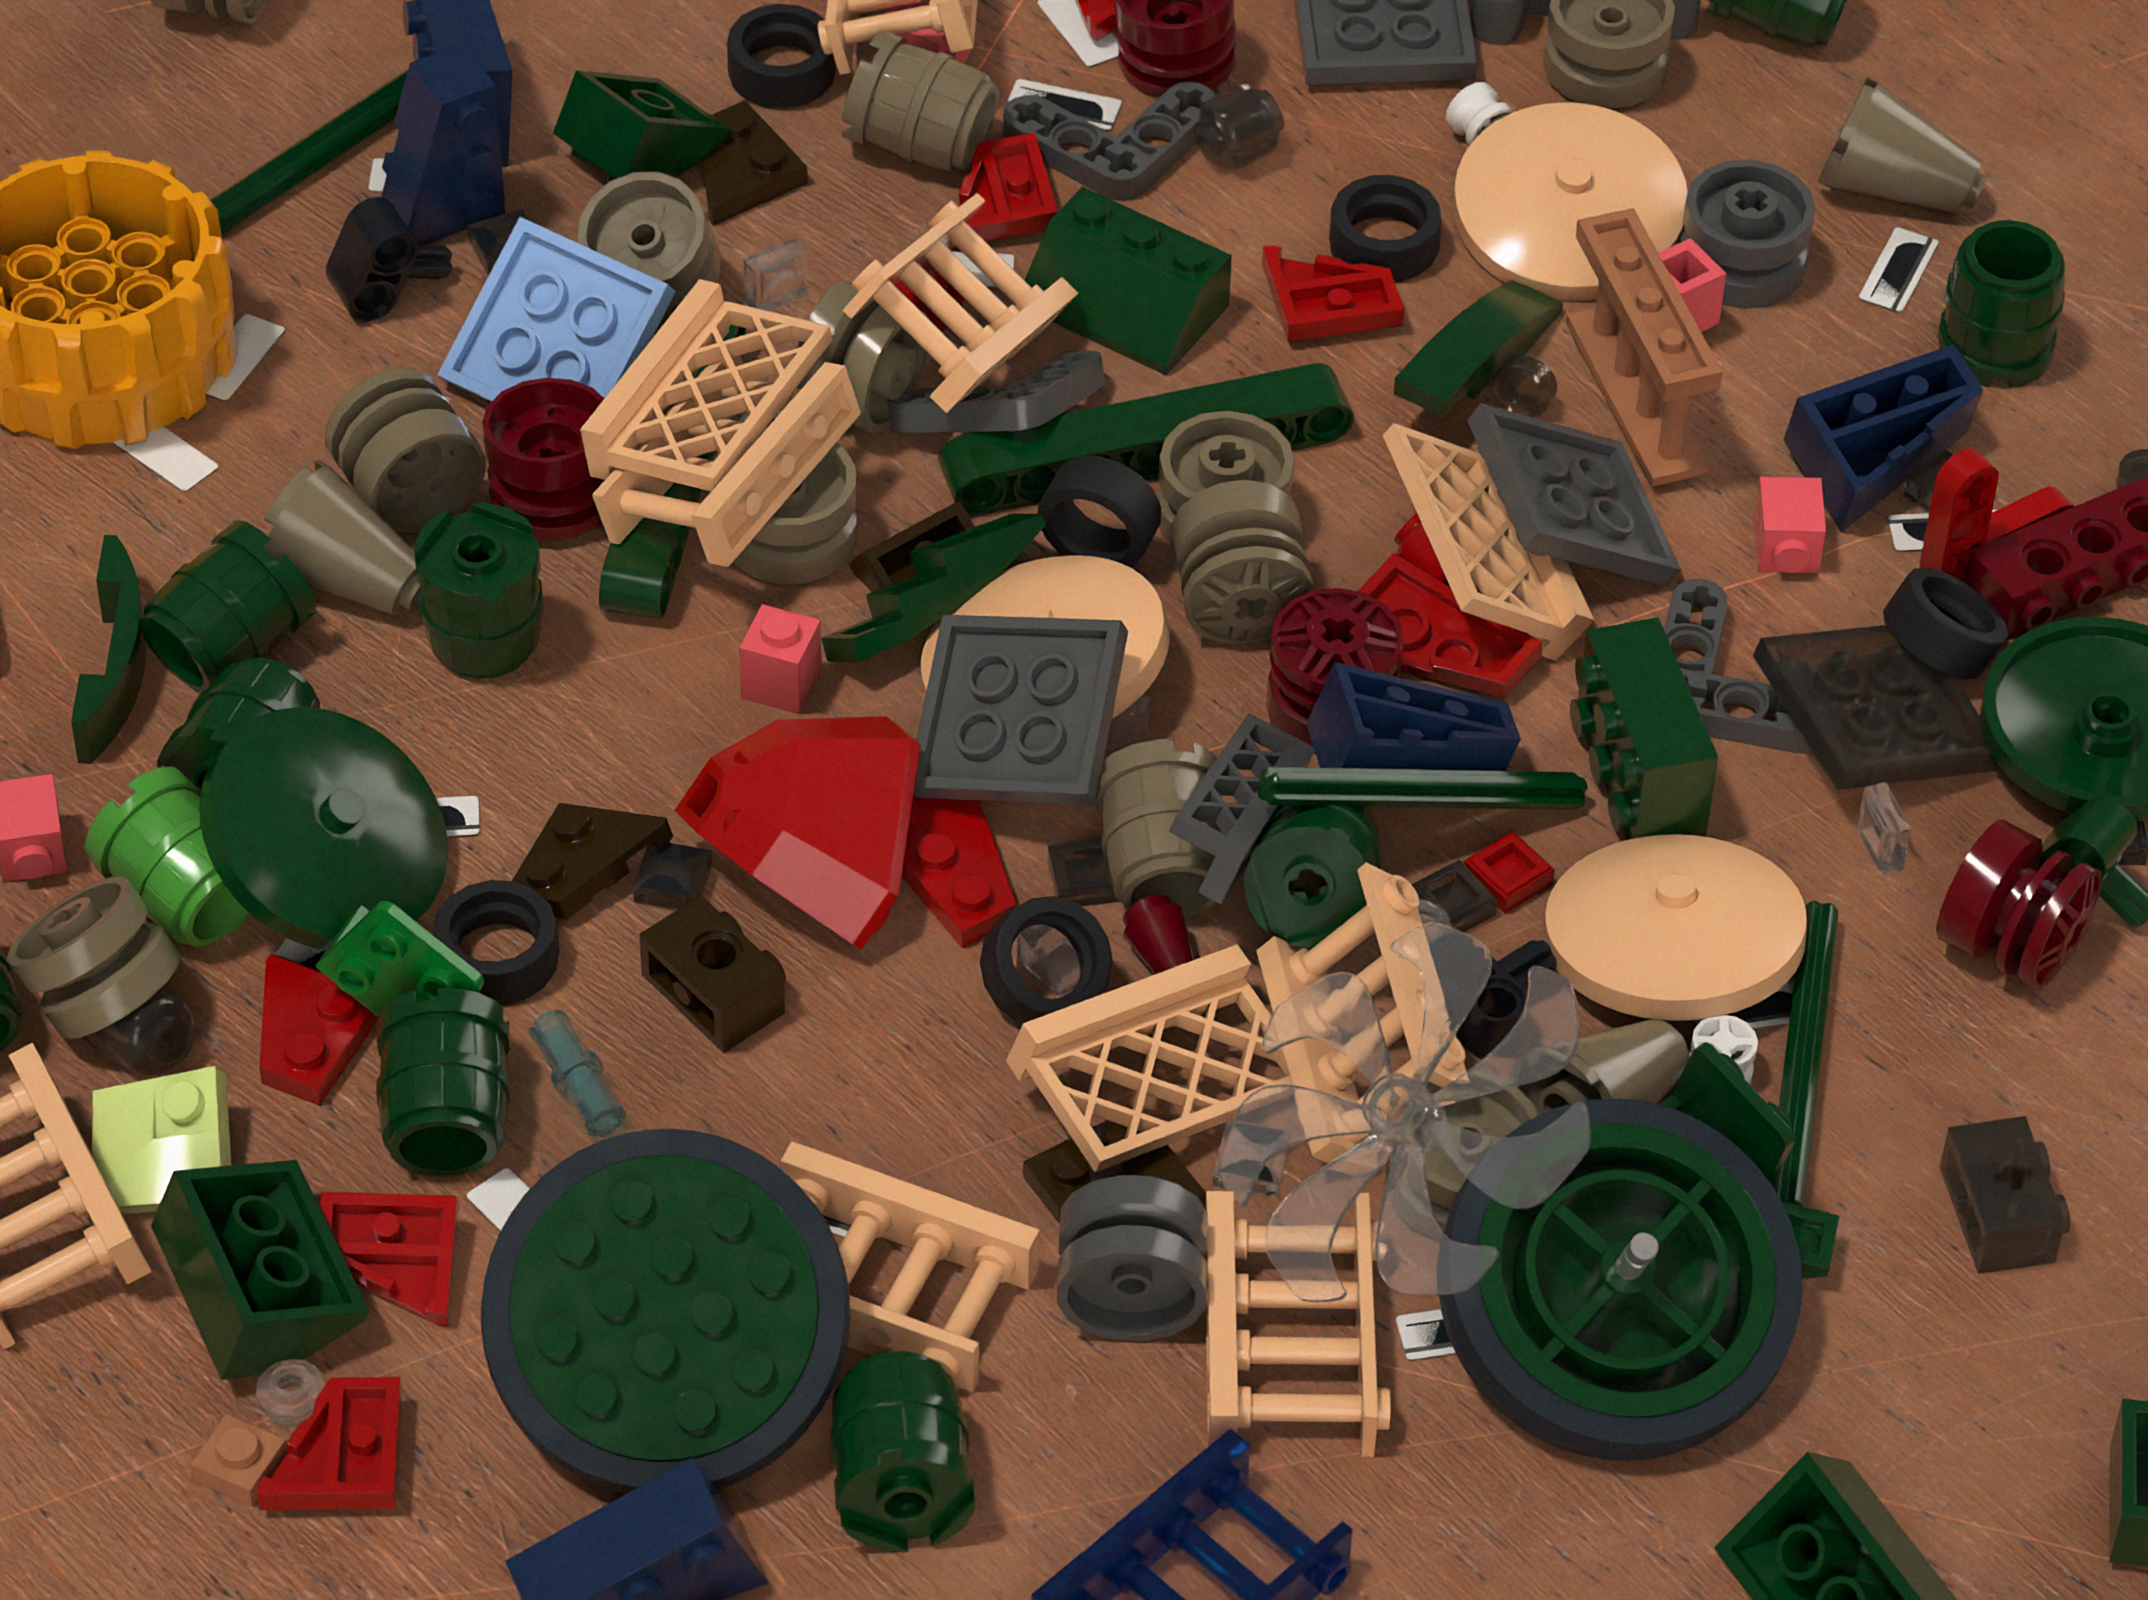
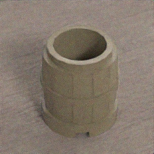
M881 30L873 37L869 44L879 48L873 62L870 63L861 59L855 71L842 115V121L851 124L852 127L842 131V137L865 146H869L872 143L883 150L900 156L902 160L909 163H919L949 173H955L958 169L968 171L971 168V160L977 144L986 141L998 105L999 86L991 83L988 74L955 60V57L942 52L936 53L909 45L907 39Z
M1157 739L1132 744L1112 753L1105 759L1106 771L1100 775L1096 803L1099 812L1102 814L1103 834L1101 836V846L1108 865L1115 896L1123 903L1124 908L1127 910L1136 902L1159 894L1167 895L1172 904L1179 905L1183 910L1184 918L1207 911L1217 903L1198 893L1215 856L1169 832L1175 817L1217 759L1216 755L1202 745L1192 743L1194 753L1175 750L1174 742L1171 739ZM1202 822L1221 832L1215 822Z

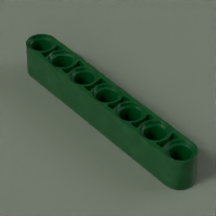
M730 325L729 332L723 338V341L746 335V328ZM708 365L701 367L698 370V372L694 375V379L697 378ZM713 451L699 455L697 458L711 460ZM674 482L663 496L698 503L702 489ZM643 518L620 545L610 543L601 573L599 608L603 611L662 619L668 607L691 527Z
M1316 363L1061 414L1049 422L1031 429L963 434L945 443L939 452L938 461L954 503L960 501L967 514L979 515L1039 503L1062 464L1079 456H1100L1120 462L1137 472L1145 481L1159 478V457L1165 438L1180 423L1202 413L1233 411L1254 415L1274 425L1290 442L1292 450L1338 440L1352 427L1354 415L1334 370L1328 365Z

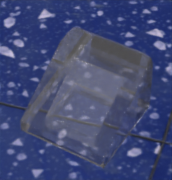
M1045 925L1030 926L1020 932L1017 937V960L1059 998L1074 989L1079 981L1081 970L1078 954L1068 938L1055 928Z

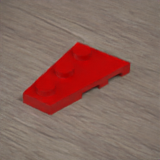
M1395 553L1358 590V592L1366 593L1384 603L1400 621L1404 638L1401 671L1505 698L1542 657L1541 641L1526 632L1461 611L1451 587Z
M913 796L901 877L961 948H964L987 936L997 920L1016 908L1015 899L980 801L916 798Z

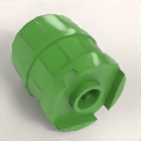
M175 767L156 768L138 776L127 784L135 794L129 797L120 807L111 799L101 809L89 828L84 845L85 854L93 861L92 863L105 878L124 876L128 879L148 907L146 918L157 923L178 943L190 944L193 947L209 946L237 929L249 917L250 913L234 898L224 885L208 855L200 825L199 807L201 790Z

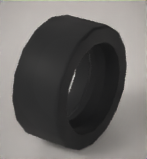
M772 4L757 7L740 16L730 28L727 41L728 75L733 88L746 100L764 107L786 109L806 105L823 96L833 84L836 70L834 55H825L820 43L818 22L825 19L815 11L790 4ZM776 46L796 47L812 55L800 63L786 66L768 65L751 57L763 49Z
M1371 175L1352 181L1338 192L1331 206L1329 230L1331 254L1334 258H1340L1349 264L1365 263L1390 268L1395 282L1419 276L1433 264L1439 251L1442 223L1440 204L1430 190L1411 179L1395 175ZM1389 217L1404 221L1414 227L1417 232L1398 240H1380L1364 235L1353 226L1370 218Z
M1079 456L1063 463L1038 505V514H1043L1046 524L1042 532L1046 540L1062 556H1095L1122 563L1130 568L1136 566L1142 558L1161 524V505L1154 489L1137 472L1120 462L1100 456ZM1073 499H1084L1102 505L1113 512L1124 523L1126 529H1113L1098 524L1085 516L1075 505Z
M1930 568L1913 569L1883 609L1884 623L1892 636L1910 654L1927 666L1945 675L1963 680L1978 678L2008 638L2006 623L1997 609L1980 593L1963 581L1945 572Z
M489 880L468 885L450 896L436 914L433 936L483 976L484 985L479 993L497 1001L501 1006L526 1000L543 989L556 972L559 956L557 921L551 905L532 888L514 881ZM493 924L513 925L528 931L535 939L531 947L520 955L498 962L477 960L465 955L458 949V944L464 936L477 928Z
M1049 896L1032 898L997 920L984 939L979 963L984 987L995 1005L1015 1021L1026 1023L1101 995L1109 984L1113 959L1108 936L1094 915L1077 902ZM1045 925L1055 928L1068 938L1078 954L1081 970L1079 981L1072 992L1062 998L1047 999L1037 996L1024 986L1014 970L1011 954L1013 942L1020 932L1030 926Z

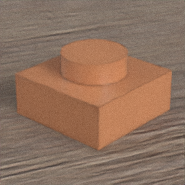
M226 1413L191 1462L192 1481L253 1507L258 1500L257 1489L259 1483L264 1476L271 1478L288 1454L287 1441L281 1436Z

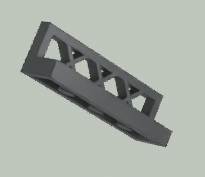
M1248 713L1179 811L1169 830L1170 833L1215 856L1198 893L1219 904L1223 903L1247 867L1253 848L1258 842L1257 839L1269 823L1276 809L1279 808L1278 805H1270L1266 800L1259 798L1257 794V787L1260 784L1259 774L1267 767H1308L1315 752L1313 746ZM1256 743L1264 746L1265 748L1273 752L1261 751L1256 745ZM1238 769L1251 770L1255 777H1243ZM1220 795L1233 796L1238 804L1225 803ZM1202 822H1215L1221 832Z

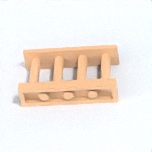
M828 0L825 20L818 22L820 43L825 55H834L840 75L851 73L854 44L872 40L881 30L900 35L934 28L936 33L945 32L951 53L973 49L978 0H929V5L861 19H858V14L926 0Z
M978 193L960 207L951 200L928 223L927 226L930 230L883 266L877 259L869 264L852 282L851 286L858 293L843 309L852 319L875 300L941 365L938 372L945 380L929 397L946 414L1045 331L1079 294L1063 277L1045 291L1037 284L1032 288L967 224L969 219L986 202ZM951 241L1015 306L1012 304L1010 307H1007L945 244ZM926 260L991 326L987 325L983 328L920 264ZM901 280L966 347L963 345L958 349L894 284Z
M741 356L732 358L735 366L743 364ZM722 361L709 364L698 377L725 370ZM825 362L802 389L796 388L780 410L782 412L765 428L754 444L701 504L663 496L674 482L615 468L592 494L609 542L620 545L643 518L696 528L708 563L729 567L860 416L861 411L845 365ZM755 380L744 383L748 392L773 385ZM733 386L702 395L705 403L709 404L738 394ZM693 399L673 404L666 411L664 417L695 408L696 405ZM733 416L714 421L718 430L744 422L730 420ZM705 424L673 433V436L677 443L707 434L708 431ZM660 437L637 444L634 449L647 452L667 445L664 438ZM698 456L685 459L686 463L709 468L714 462L697 458Z
M1367 862L1357 869L1367 905L1325 939L1309 950L1287 944L1286 941L1274 936L1256 950L1311 1154L1313 1157L1357 1177L1377 1163L1369 1137L1370 1124L1407 1097L1411 1089L1429 1081L1461 1097L1472 1090L1464 1065L1465 1051L1456 1038L1418 910L1420 903L1418 894L1404 877L1391 875ZM1375 932L1382 955L1330 996L1326 983V970ZM1390 983L1397 1007L1344 1047L1340 1033L1341 1021ZM1405 1034L1412 1059L1359 1099L1354 1083L1356 1079L1355 1072Z
M33 1043L9 1055L20 1080L9 1085L12 1092L0 1097V1128L24 1115L28 1121L39 1115L45 1127L33 1133L36 1140L0 1158V1189L48 1163L52 1169L64 1163L70 1176L58 1181L60 1189L0 1220V1250L73 1212L77 1218L88 1212L95 1225L83 1231L85 1238L0 1282V1344L4 1350L13 1346L16 1342L2 1312L98 1261L102 1267L114 1261L127 1285L152 1272L61 1093Z
M792 1141L780 1161L781 1170L803 1189L823 1216L851 1225L839 1246L846 1270L848 1286L875 1238L882 1237L913 1248L881 1307L850 1296V1326L847 1347L872 1356L882 1352L907 1351L925 1355L941 1364L942 1368L951 1375L957 1387L974 1392L979 1383V1342L971 1340L970 1337L999 1283L1007 1282L1026 1290L1031 1286L1039 1271L1040 1230ZM937 1260H946L975 1271L944 1329L907 1316Z
M1206 1191L1205 1210L1208 1213V1239L1205 1260L1207 1263L1205 1313L1208 1455L1236 1456L1237 1428H1250L1251 1421L1359 1422L1360 1457H1374L1377 1430H1389L1390 1389L1377 1388L1372 1261H1382L1383 1220H1370L1369 1193H1356L1353 1227L1247 1225V1219L1234 1218V1191ZM1247 1253L1353 1254L1354 1282L1248 1281V1274H1235V1259H1247ZM1248 1308L1355 1309L1356 1338L1250 1337L1249 1330H1238L1236 1328V1315H1248ZM1250 1364L1357 1365L1358 1395L1251 1393L1250 1386H1238L1237 1371H1249Z

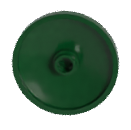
M2079 617L2054 621L2039 626L2015 639L2000 653L1991 666L1986 678L1980 706L1982 734L1996 763L2024 791L2061 811L2072 814L2090 800L2102 797L2114 800L2127 808L2134 817L2135 822L2147 821L2148 626L2117 618Z
M310 707L284 708L261 715L245 724L220 749L208 767L203 780L199 807L200 825L208 855L222 882L234 898L252 916L274 932L299 944L327 950L348 917L361 905L370 911L380 901H389L413 920L417 921L434 902L445 877L448 858L447 833L439 804L431 787L412 760L391 740L374 728L357 719L330 710Z

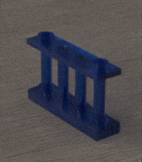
M1230 1428L1033 1592L1031 1600H1111L1119 1592L1126 1594L1131 1591L1142 1600H1186L1150 1570L1151 1565L1170 1549L1173 1552L1182 1549L1241 1600H1313L1320 1593L1325 1596L1333 1593L1349 1575L1352 1567L1350 1555L1353 1529L1342 1521L1317 1543L1249 1487L1250 1479L1248 1475L1251 1445ZM1219 1508L1221 1510L1231 1508L1295 1562L1267 1585L1199 1528L1200 1524Z

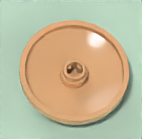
M1568 102L1547 103L1508 114L1495 121L1474 139L1462 157L1457 170L1453 210L1458 232L1469 252L1481 266L1504 283L1514 280L1556 300L1590 301L1597 299L1599 280L1576 239L1577 220L1634 208L1659 253L1680 243L1684 229L1683 217L1688 191L1683 171L1676 157L1656 134L1641 123L1619 112L1595 105Z
M1067 555L1048 557L1008 568L961 607L948 614L1121 620L1129 632L1112 719L1129 708L1151 686L1165 662L1170 642L1167 618L1161 600L1152 584L1143 575L1122 563L1095 556ZM941 619L931 629L921 656V674L926 691Z
M1666 834L1633 838L1606 846L1587 855L1570 867L1553 887L1546 905L1545 937L1546 942L1551 947L1552 954L1557 960L1556 970L1569 985L1590 1000L1618 1012L1637 1017L1688 1021L1718 1017L1743 1010L1768 998L1787 983L1796 972L1805 952L1806 908L1803 898L1793 881L1782 869L1760 854L1745 847L1715 838Z

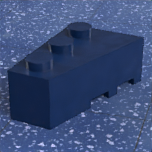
M490 0L404 1L403 23L406 35H413L414 61L464 43L495 83L502 167H508L512 67Z
M464 43L410 62L394 124L399 129L394 151L385 154L382 169L387 176L381 197L388 199L394 205L416 239L417 244L427 245L506 214L497 94L495 83Z
M1953 344L1798 397L1783 440L1807 478H1821L1824 506L1840 532H1843L1968 432L1982 396L1983 388Z
M1334 662L1306 723L1320 768L1506 771L1521 740L1508 703Z
M693 1457L505 1560L522 1600H724L769 1584L739 1518Z

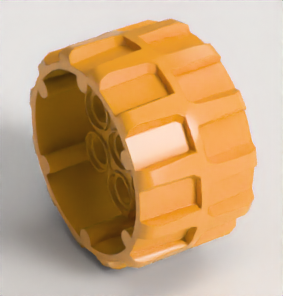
M86 150V155L72 156L51 161L38 158L19 165V172L0 182V424L13 433L27 431L46 439L54 440L55 447L79 449L85 444L113 443V441L124 440V444L127 446L147 441L149 432L162 426L165 427L181 417L186 420L192 418L205 407L206 392L213 385L216 377H227L237 356L233 325L235 312L232 278L227 247L222 241L217 208L202 191L192 193L183 183L178 181L172 167L155 160L147 164L137 160L115 157L111 155L109 150Z

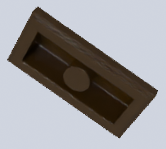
M957 501L860 553L849 566L855 576L873 592L916 575L910 551L961 533L975 526L961 502Z

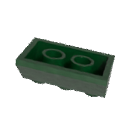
M1082 186L1049 221L1025 281L1032 288L1037 284L1045 291L1063 277L1079 294L1057 316L1053 323L1167 376L1229 307L1232 255Z
M297 1160L174 1170L172 1172L151 1228L221 1380L284 1373L366 1321L370 1311Z
M1806 1452L1714 1547L1753 1600H1957L1852 1463L1812 1452Z

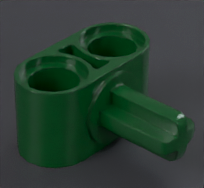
M2102 797L2092 799L2060 822L2043 842V853L2039 868L2057 851H2065L2073 856L2074 868L2080 863H2088L2102 871L2103 882L2099 896L2131 927L2138 928L2148 920V892L2118 864L2123 856V852L2137 835L2135 819L2127 808L2114 800Z

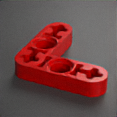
M1976 448L1960 450L1943 464L1936 476L1919 568H1930L1945 572L1964 582L1970 550L2075 506L2056 487L2049 486L1992 512L1999 479L1998 470Z

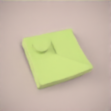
M212 1066L92 1091L93 1129L91 1154L122 1214L157 1212L174 1170L231 1166L227 1076L218 1067Z

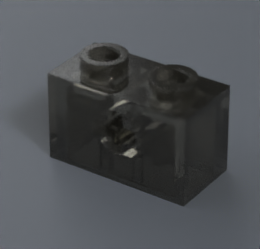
M2026 1116L1948 1127L1940 1170L1977 1273L1982 1274L2055 1263L2062 1234H2067L2070 1230V1214L2065 1197L2062 1194L2054 1193L2049 1180L2050 1161L2046 1146L2042 1141L2034 1140Z

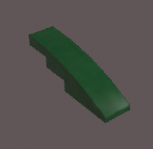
M1510 280L1486 293L1452 319L1398 373L1394 382V395L1446 418L1465 395L1475 399L1493 377L1503 381L1563 310V302L1514 280Z
M1008 514L910 551L916 575L866 594L872 616L871 619L821 637L827 661L859 663L914 637L942 619V615H948L961 607L1003 572L1046 526L1043 514Z

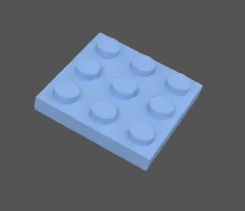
M519 217L437 376L445 382L489 403L502 391L523 381L547 377L571 379L594 388L605 399L651 341L676 291L658 279Z

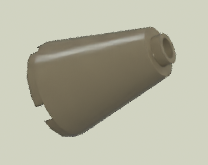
M1867 76L1854 103V107L1823 168L1818 183L1830 188L1957 214L1962 204L1973 208L1987 176L1978 173L1982 163L1981 160L1879 81Z
M320 460L314 461L315 472L306 466L297 471L283 487L264 517V520L272 524L273 527L268 536L271 540L263 548L277 561L287 554L300 569L311 588L393 616H397L404 609L410 612L414 611L419 606L418 591L420 589L416 576L414 550L330 466Z
M1651 1019L1536 1047L1514 1064L1509 1082L1514 1084L1534 1104L1538 1115L1567 1104L1597 1099H1629L1659 1104L1678 1083L1689 1060L1686 1042L1676 1029L1662 1020Z

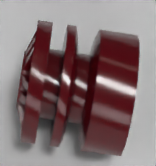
M1114 0L1115 18L1118 26L1119 66L1126 80L1141 92L1160 97L1169 88L1183 82H1197L1213 90L1227 80L1236 66L1237 43L1235 37L1234 0Z
M547 377L523 381L502 391L487 406L482 421L485 454L489 464L487 476L490 484V503L508 507L525 517L533 527L535 539L554 541L578 537L602 524L592 494L605 480L591 477L589 474L580 429L604 398L594 388L571 379Z
M1343 588L1313 590L1292 599L1277 614L1271 631V651L1269 656L1271 670L1268 676L1266 705L1270 724L1313 746L1306 723L1334 662L1399 677L1402 668L1401 656L1404 638L1400 621L1384 603L1363 592Z
M1997 820L1979 837L1960 865L1939 912L1936 927L1938 939L1973 958L1984 957L1999 942L1995 961L1997 970L2005 975H2013L2019 970L2020 983L2033 990H2041L2053 980L2085 935L2100 895L2103 882L2102 871L2088 863H2080L2074 868L2073 856L2065 851H2057L2039 868L2043 853L2042 839L2006 820Z

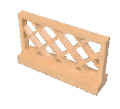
M699 279L580 429L590 476L606 480L615 468H620L712 491L754 444L832 342L831 327L724 301L721 284ZM730 325L754 330L753 333L723 341V338L729 332ZM790 340L805 342L802 347L779 354L776 353L773 347ZM763 349L767 356L766 358L735 366L732 360L733 357ZM722 361L725 370L694 379V375L701 367ZM773 374L776 375L777 380L773 385L749 392L744 385L746 382ZM733 386L738 394L706 404L702 395ZM693 399L696 405L695 408L664 417V414L672 404ZM740 413H747L748 417L744 423L718 430L714 422ZM705 424L708 431L707 434L676 443L673 433ZM660 437L664 438L667 445L647 452L634 449L637 444ZM715 450L719 454L709 468L685 462V459Z
M1393 423L1382 436L1460 610L1528 633L1542 642V657L1556 661L1594 621L1568 562L1547 555L1537 556L1528 550H1524L1517 539V532L1507 509L1498 496L1497 487L1488 466L1480 453ZM1476 587H1477L1483 594L1478 593L1477 590H1476Z
M1238 944L1023 1023L1006 1059V1063L1019 1082L1028 1078L1033 1079L1095 1173L1295 1095L1276 1022L1245 979L1251 963ZM1236 1003L1250 1023L1248 1033L1214 1021L1216 1010ZM1176 1026L1199 1034L1196 1052L1194 1053L1160 1041L1163 1030ZM1209 1038L1244 1050L1240 1067L1237 1068L1205 1057ZM1122 1046L1147 1055L1142 1073L1108 1062L1109 1050ZM1253 1054L1276 1061L1286 1077L1274 1081L1249 1072ZM1157 1058L1191 1070L1186 1089L1151 1077L1155 1059ZM1067 1066L1093 1075L1088 1094L1063 1086L1054 1071ZM1200 1074L1234 1085L1232 1098L1220 1101L1197 1093L1196 1088ZM1105 1079L1136 1090L1137 1094L1133 1109L1098 1098L1101 1080ZM1146 1094L1182 1106L1179 1118L1167 1122L1142 1113ZM1092 1115L1128 1127L1125 1139L1104 1147L1090 1126Z

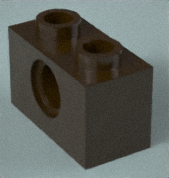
M702 895L639 934L642 976L723 1053L785 1014L784 983L786 982V975L778 959L767 950L760 951L744 936L740 925L732 915L725 911L720 913Z

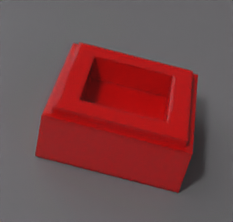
M1511 831L1464 860L1463 875L1504 914L1551 886L1555 869L1514 831Z

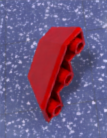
M887 716L775 720L710 757L674 811L697 834L754 878L862 950L872 934L883 927L888 919L890 908L899 896L921 744Z

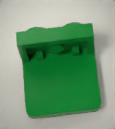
M380 901L370 911L362 905L358 907L348 917L315 966L335 982L341 990L350 994L377 1017L386 1004L403 994L416 991V1002L437 999V988L453 987L479 993L484 985V978L476 969L389 901Z

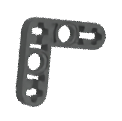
M1197 82L1176 84L1160 96L1121 133L1114 136L1044 98L1035 95H1024L1012 99L1004 107L1003 136L1007 138L1035 133L1044 165L1112 200L1126 201L1141 195L1211 131L1215 120L1216 97L1211 89ZM1149 136H1161L1170 142L1162 146H1150L1141 140ZM1072 142L1085 144L1089 149L1080 153H1071L1064 151L1060 147Z
M1077 351L1050 359L1009 386L977 387L947 414L929 397L936 388L908 390L898 399H887L892 430L897 433L1018 431L1038 427L1049 422L1102 388L1106 382L1100 352Z
M1691 579L1679 584L1671 597L1664 631L1673 651L1680 647H1692L1704 655L1702 659L1694 662L1683 661L1677 657L1676 659L1711 738L1792 753L1807 754L1823 747L1828 739L1832 714L1827 701L1819 695L1798 689L1713 674L1724 628L1727 596L1721 587L1705 579ZM1693 607L1704 608L1701 626L1689 623ZM1705 700L1713 701L1711 710L1704 709ZM1733 703H1742L1754 709L1756 714L1749 718H1736L1725 712L1724 707ZM1768 712L1776 713L1774 721L1767 720ZM1796 719L1808 720V725H1797L1795 724Z

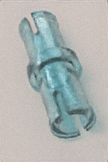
M553 1010L542 1014L533 1022L535 1027L529 1028V1036L537 1044L552 1069L550 1078L553 1086L558 1093L568 1096L582 1119L588 1134L598 1137L612 1132L622 1123L620 1119H624L626 1113L602 1076L604 1070L603 1063L595 1052L586 1050L572 1027L567 1013L563 1010Z

